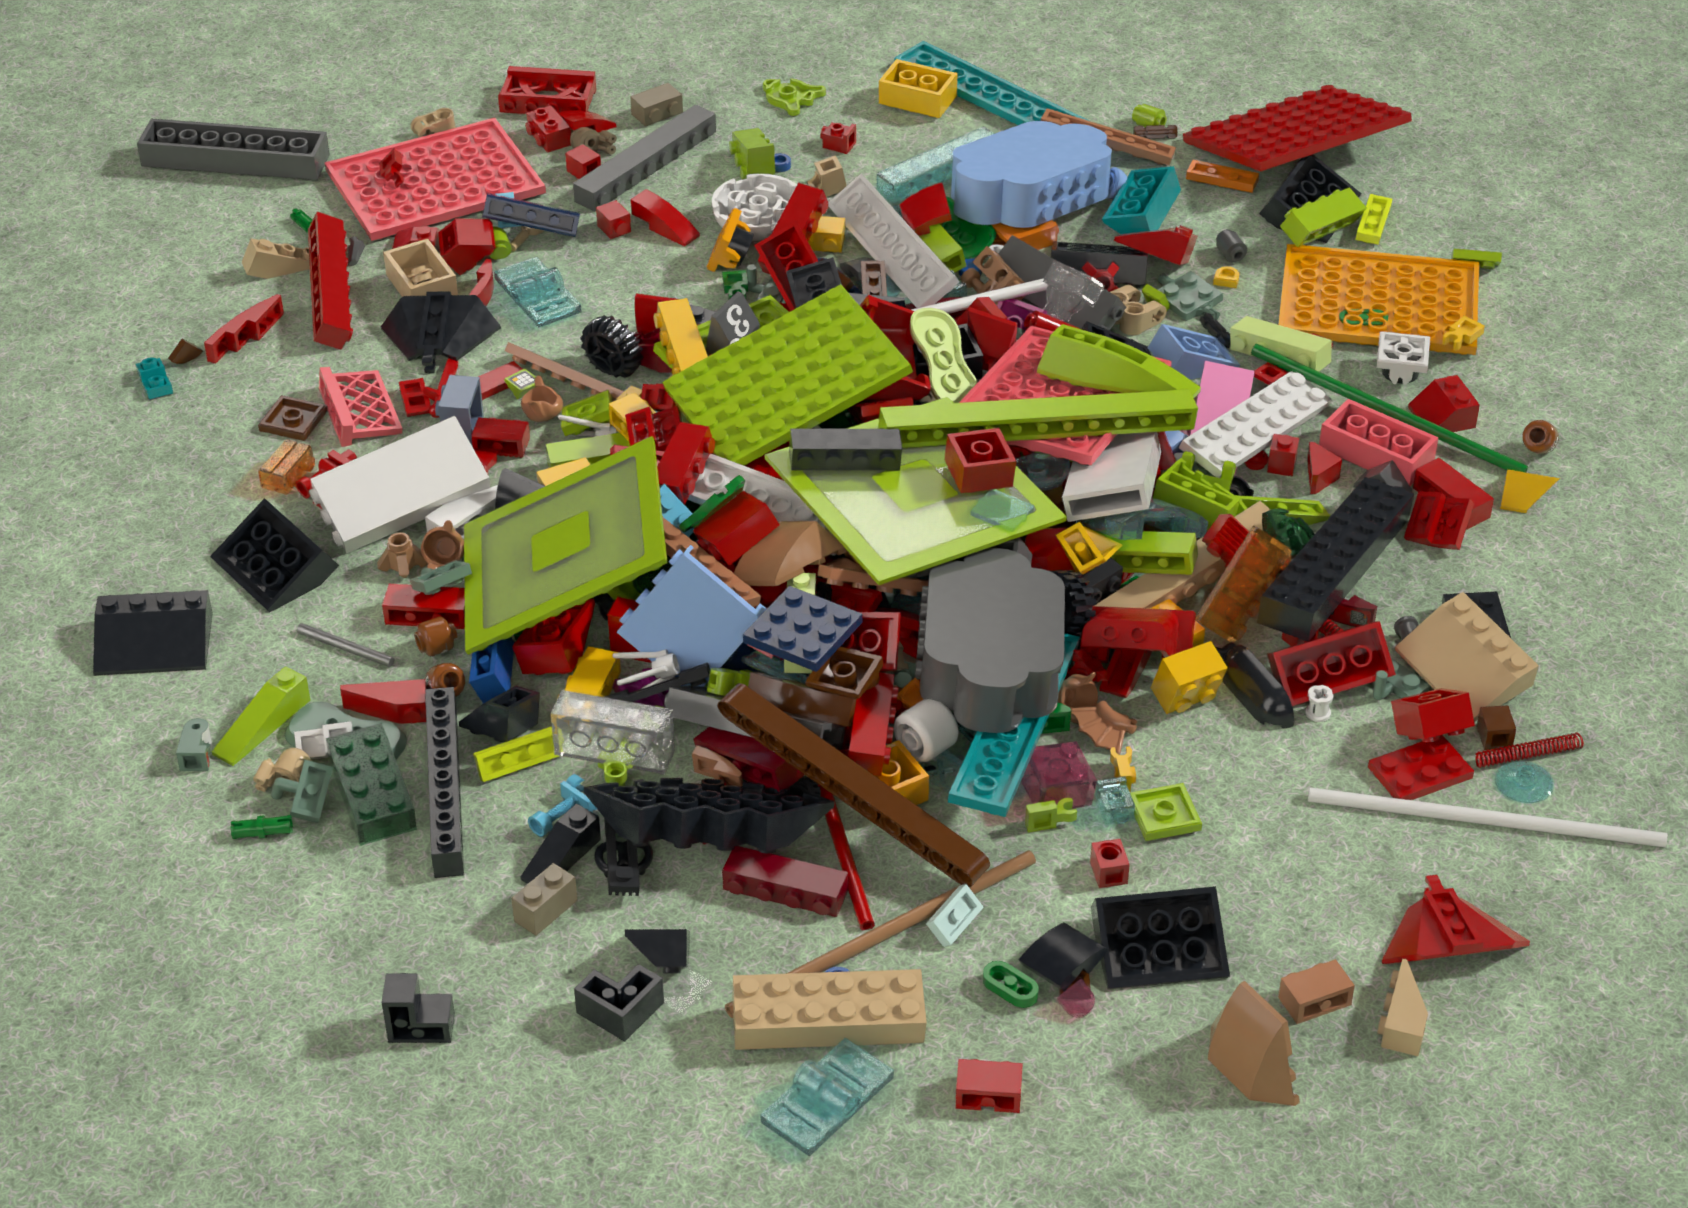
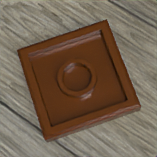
M281 395L258 424L259 431L305 441L326 414L327 405Z

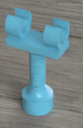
M573 774L566 782L560 783L561 797L565 800L546 813L538 811L528 818V824L533 833L539 837L546 835L553 828L552 822L564 815L575 804L591 812L597 810L588 797L581 793L584 790V786L580 783L584 779Z

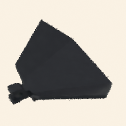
M451 291L426 292V296H403L381 325V330L408 361L423 355L422 365L425 366V373H435L436 355H442L458 361L501 329L500 324L478 296L451 295Z

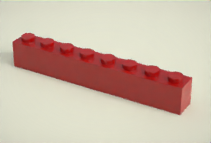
M317 211L308 228L314 342L342 350L345 342H349L353 334V328L350 326L352 314L349 311L351 300L348 296L350 285L347 282L349 272L347 271V244H345L346 231L344 230L343 220Z

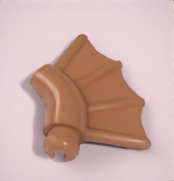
M1101 701L1093 707L1071 708V714L1078 722L1079 732L1088 735L1096 747L1108 750L1115 747L1116 753L1119 755L1125 732L1133 734L1137 728L1136 719H1130L1128 715L1114 711L1106 701Z

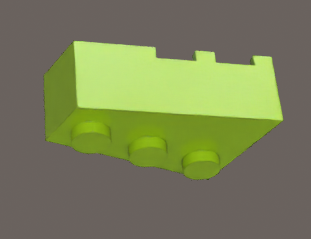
M759 128L733 131L732 141H729V149L731 155L734 154L736 167H740L741 178L747 179L749 174L775 175V147L768 138H765V134Z
M1180 458L1157 479L1151 506L1160 509L1165 514H1171L1188 524L1196 525L1208 531L1220 514H1231L1235 517L1240 499L1218 483L1212 485L1204 480L1202 472L1197 470L1194 473L1186 467V461Z

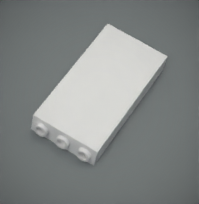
M453 416L311 478L312 489L309 490V493L315 505L320 503L323 509L320 513L326 526L331 524L334 530L331 534L337 547L342 545L345 552L349 553L424 520L425 516L448 502L490 488V479L458 420Z
M1157 432L1117 434L1092 465H1081L1076 461L1072 462L1062 496L1068 522L1149 509L1161 456Z

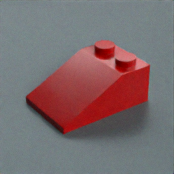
M1180 225L1179 227L1176 226L1169 229L1122 234L1115 236L1114 241L1169 262L1183 265L1189 262L1198 235L1192 234L1193 229Z
M588 599L585 603L564 610L558 616L549 617L538 622L532 628H526L512 646L522 674H567L573 671L579 657L583 656L595 607L594 599Z
M859 612L862 613V624L840 647L882 656L883 666L879 672L897 670L901 613Z

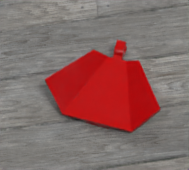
M1437 874L1425 876V882L1429 887L1424 888L1423 898L1407 909L1382 959V964L1400 963L1402 959L1417 961L1526 947L1530 945V941L1473 904L1458 897L1454 888L1444 889Z

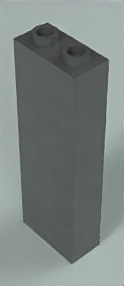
M1013 235L998 253L1003 261L1025 283L1043 278L1048 281L1049 286L1047 290L1026 295L1021 301L1046 310L1056 319L1080 329L1088 321L1110 330L1116 321L1122 317L1124 310L1127 308L1116 295Z
M691 685L669 687V692L666 694L664 701L666 707L665 716L750 736L719 712L717 704L724 695L707 692V687L702 686L692 688ZM785 712L837 750H842L846 726Z

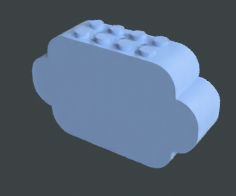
M1031 121L955 148L953 150L951 182L954 214L974 224L991 225L1003 223L1011 227L1027 228L1040 225L1106 199L1109 190L1112 153L1111 148L1106 145L1107 135L1097 128L1084 124H1065L1060 126L1047 121Z

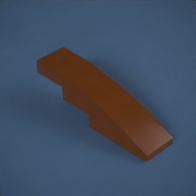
M750 672L748 687L780 710L852 727L856 699L807 687L806 684L788 678H776L761 672Z

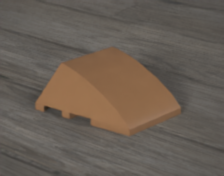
M778 521L780 525L743 554L734 574L749 586H778L804 573V566L822 564L826 562L825 556L829 554L841 555L846 552V549L817 521Z
M1243 981L1237 986L1211 1025L1208 1060L1249 1100L1296 1106L1300 1101L1299 1096L1293 1093L1291 1083L1296 1080V1074L1289 1067L1288 1056L1292 1055L1288 1021L1246 981Z

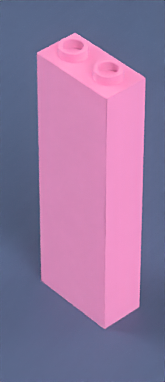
M1205 361L1200 381L1201 392L1198 394L1196 401L1198 412L1195 428L1190 431V435L1250 398L1254 377L1253 370Z

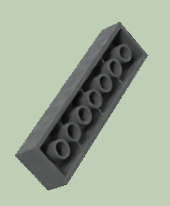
M153 118L150 119L137 142L141 166L307 180H318L330 155L327 132Z

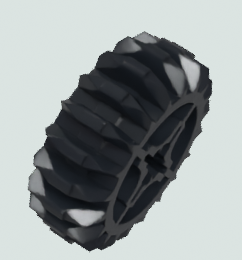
M603 315L591 320L582 331L583 335L580 337V340L583 342L581 348L586 351L584 356L589 358V363H592L596 370L599 369L601 372L613 375L615 378L619 376L627 378L639 368L643 358L641 354L643 348L638 345L640 340L634 337V332L628 329V324L623 325L621 319L615 320L612 315L609 317Z

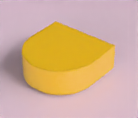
M1221 267L1215 272L1213 285L1237 288L1239 272L1233 267Z

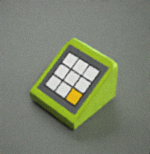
M523 369L506 377L504 381L518 400L528 391L535 388L534 381L536 376Z

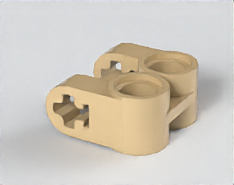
M1129 284L1110 291L1119 297L1127 307L1122 317L1115 323L1120 324V331L1127 335H1139L1161 323L1166 316V307L1157 301H1151L1144 305L1139 303L1140 291Z

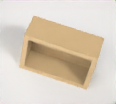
M429 239L383 252L386 276L402 297L426 296V292L451 291V295H458L456 275ZM425 265L426 269L430 268L433 270L430 272L432 279L413 285L412 279L407 278L408 275L412 274L411 270L419 266Z

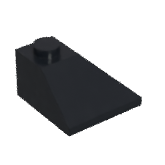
M625 929V937L655 967L663 968L664 974L681 973V967H688L689 930Z

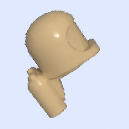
M289 748L282 752L275 764H273L270 758L262 761L253 778L254 782H256L255 788L265 792L268 787L274 784L275 779L279 777L299 782L304 761H311L310 757L301 749Z

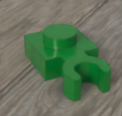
M746 270L722 272L724 294L728 293V300L738 291L746 299V292H748Z

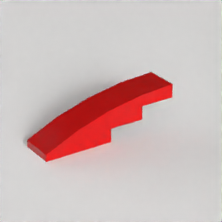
M276 294L255 304L235 316L204 342L207 362L216 364L229 350L238 352L249 339L259 341L284 315L281 295Z

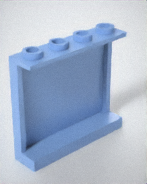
M691 545L685 552H682L680 549L669 561L673 566L668 572L664 569L659 572L652 581L656 586L651 592L647 588L636 600L639 606L635 611L631 608L627 610L619 620L623 625L617 631L619 635L640 652H658L667 649L668 654L674 653L679 663L680 672L707 662L710 670L711 668H720L743 642V633L766 610L761 604L756 608L752 607L689 554L694 548ZM648 658L650 661H656V658Z

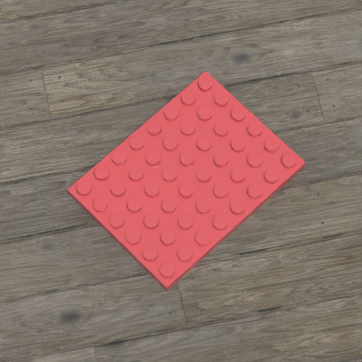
M496 118L325 162L326 172L371 241L395 235L398 231L411 227L428 226L483 211L487 193L514 192V199L519 200L546 193L545 184ZM393 148L401 153L403 164L399 173L403 176L404 182L398 188L395 187L392 179L386 181L380 175L379 162Z
M1030 326L959 403L1118 394L1121 392L1074 386L1069 382L1050 379L1046 375L1037 373V368L1049 337L1054 331ZM1155 357L1171 367L1172 361ZM1105 433L1104 435L1097 436L1084 435L1081 437L1006 442L1008 445L1024 447L1033 452L1039 451L1050 454L1055 458L1076 461L1081 465H1092L1117 434Z

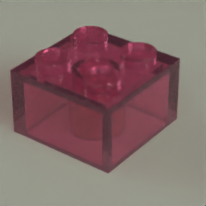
M1077 741L1036 746L1021 782L1032 804L1054 800L1057 805L1063 798H1072L1073 809L1092 805L1097 779Z

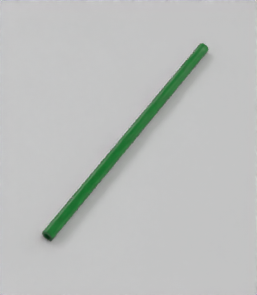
M1255 344L1252 348L1251 355L1288 372L1300 373L1306 380L1432 434L1438 437V440L1506 471L1507 469L1527 472L1528 466L1259 344Z

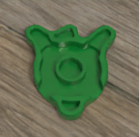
M738 475L724 486L728 490L726 494L724 492H720L717 495L714 493L679 525L681 531L685 533L691 528H697L741 493L745 479Z

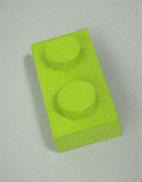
M1454 248L1451 253V259L1479 262L1480 268L1495 269V266H1499L1501 263L1502 252Z

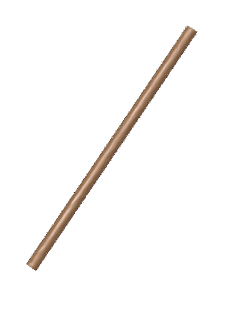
M1028 850L986 871L970 887V890L973 894H976L1035 864L1034 854ZM958 886L786 974L820 973L933 916ZM733 1001L725 1004V1009L728 1015L733 1018Z

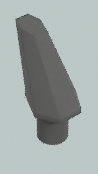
M355 236L349 239L348 260L350 266L358 263L365 248L363 241L358 240Z

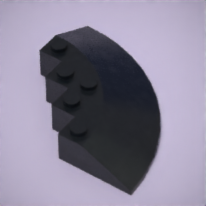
M660 778V783L637 779L633 780L632 786H619L617 782L584 787V794L620 837L631 841L632 845L647 846L651 841L663 839L673 843L674 847L680 849L691 848L692 844L701 842L712 844L720 851H731L735 846L748 844L758 848V851L761 853H775L776 849L791 845L834 808L835 804L833 800L807 792L803 793V797L792 795L790 788H785L778 792L775 788H765V785L761 783L744 781L742 786L724 785L722 779L711 778L702 779L701 784L683 783V778Z

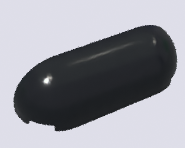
M1237 645L1231 648L1223 657V661L1228 669L1222 682L1261 724L1264 725L1267 722L1273 725H1281L1283 729L1293 727V707L1289 696L1281 684L1247 647Z

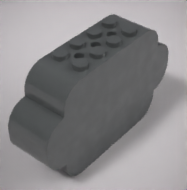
M986 548L969 554L965 557L964 562L948 561L934 566L929 574L928 586L922 587L915 677L920 678L921 697L943 703L953 711L955 719L961 725L980 732H1008L1017 728L1022 722L1023 717L1038 718L1052 713L1058 703V673H1060L1064 661L1065 586L1061 578L1050 571L1031 568L1029 560L1018 552L1000 548Z

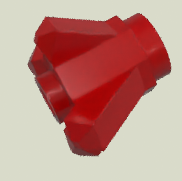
M1088 261L1082 267L1093 283L1109 292L1118 289L1114 285V275L1119 267L1114 262L1107 269H1096Z
M1083 649L1073 650L1072 660L1075 662V665L1068 669L1065 679L1073 674L1089 676L1095 672L1096 675L1092 679L1094 684L1108 680L1107 670L1103 668L1098 659L1091 658Z

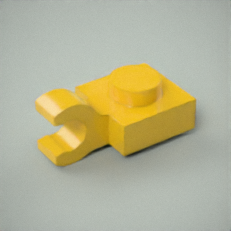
M1127 746L1126 754L1119 755L1116 753L1115 747L1110 750V762L1114 766V777L1119 796H1125L1131 792V784L1136 783L1135 767L1130 766L1132 762V749L1130 746Z

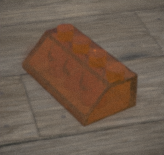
M1253 525L1200 609L1195 621L1229 642L1239 641L1247 630L1245 625L1250 617H1255L1259 612L1262 594L1275 581V577L1280 569L1284 570L1290 563V553L1292 550Z

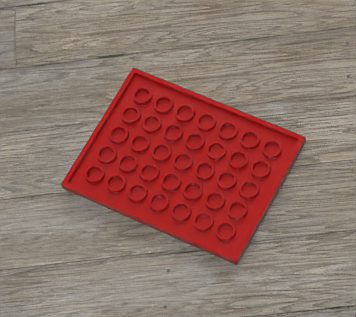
M1324 85L1320 90L1305 91L1301 96L1287 97L1280 103H1268L1266 107L1261 109H1250L1242 115H1231L1229 119L1224 121L1217 120L1210 122V125L1205 127H1194L1191 131L1183 133V142L1255 170L1264 171L1412 122L1411 112L1402 110L1401 107H1392L1388 103L1374 101L1373 98H1365L1357 93H1349L1346 89H1337L1333 85Z

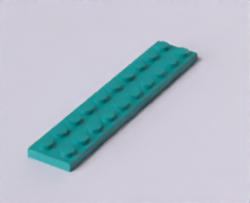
M921 41L894 57V61L899 59L957 73L958 97L1016 125L1031 121H1041L1047 108L1090 121L925 41Z
M1064 633V661L1061 671L1058 673V693L1071 665L1073 650H1077L1080 639L1078 636ZM1049 714L1038 718L1023 717L1020 725L1008 732L990 733L977 731L951 787L948 803L1006 817Z

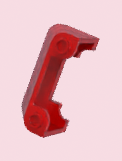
M868 295L860 304V307L911 364L913 372L862 401L892 400L903 397L921 400L929 394L931 384L927 375L919 374L916 376L913 344L915 342L910 332L911 316L915 311Z

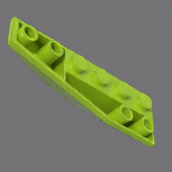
M1064 324L1050 335L1037 368V373L1046 375L1050 379L1063 380L1074 386L1121 393L1189 389L1193 398H1195L1201 392L1200 386L1153 356L1109 337Z

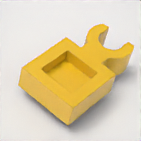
M1463 316L1450 326L1449 332L1443 335L1442 344L1446 345L1449 342H1453V350H1459L1462 342L1471 344L1484 334L1485 325Z

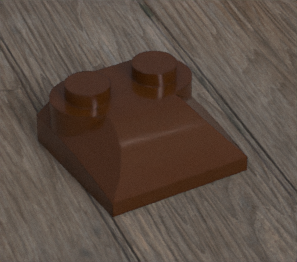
M839 647L817 672H811L806 680V686L823 692L859 699L866 690L875 687L879 683V671L883 666L882 656Z

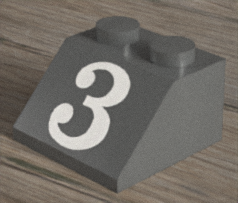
M738 291L711 316L705 349L707 356L729 346L733 339H740L759 329L760 323L741 292Z

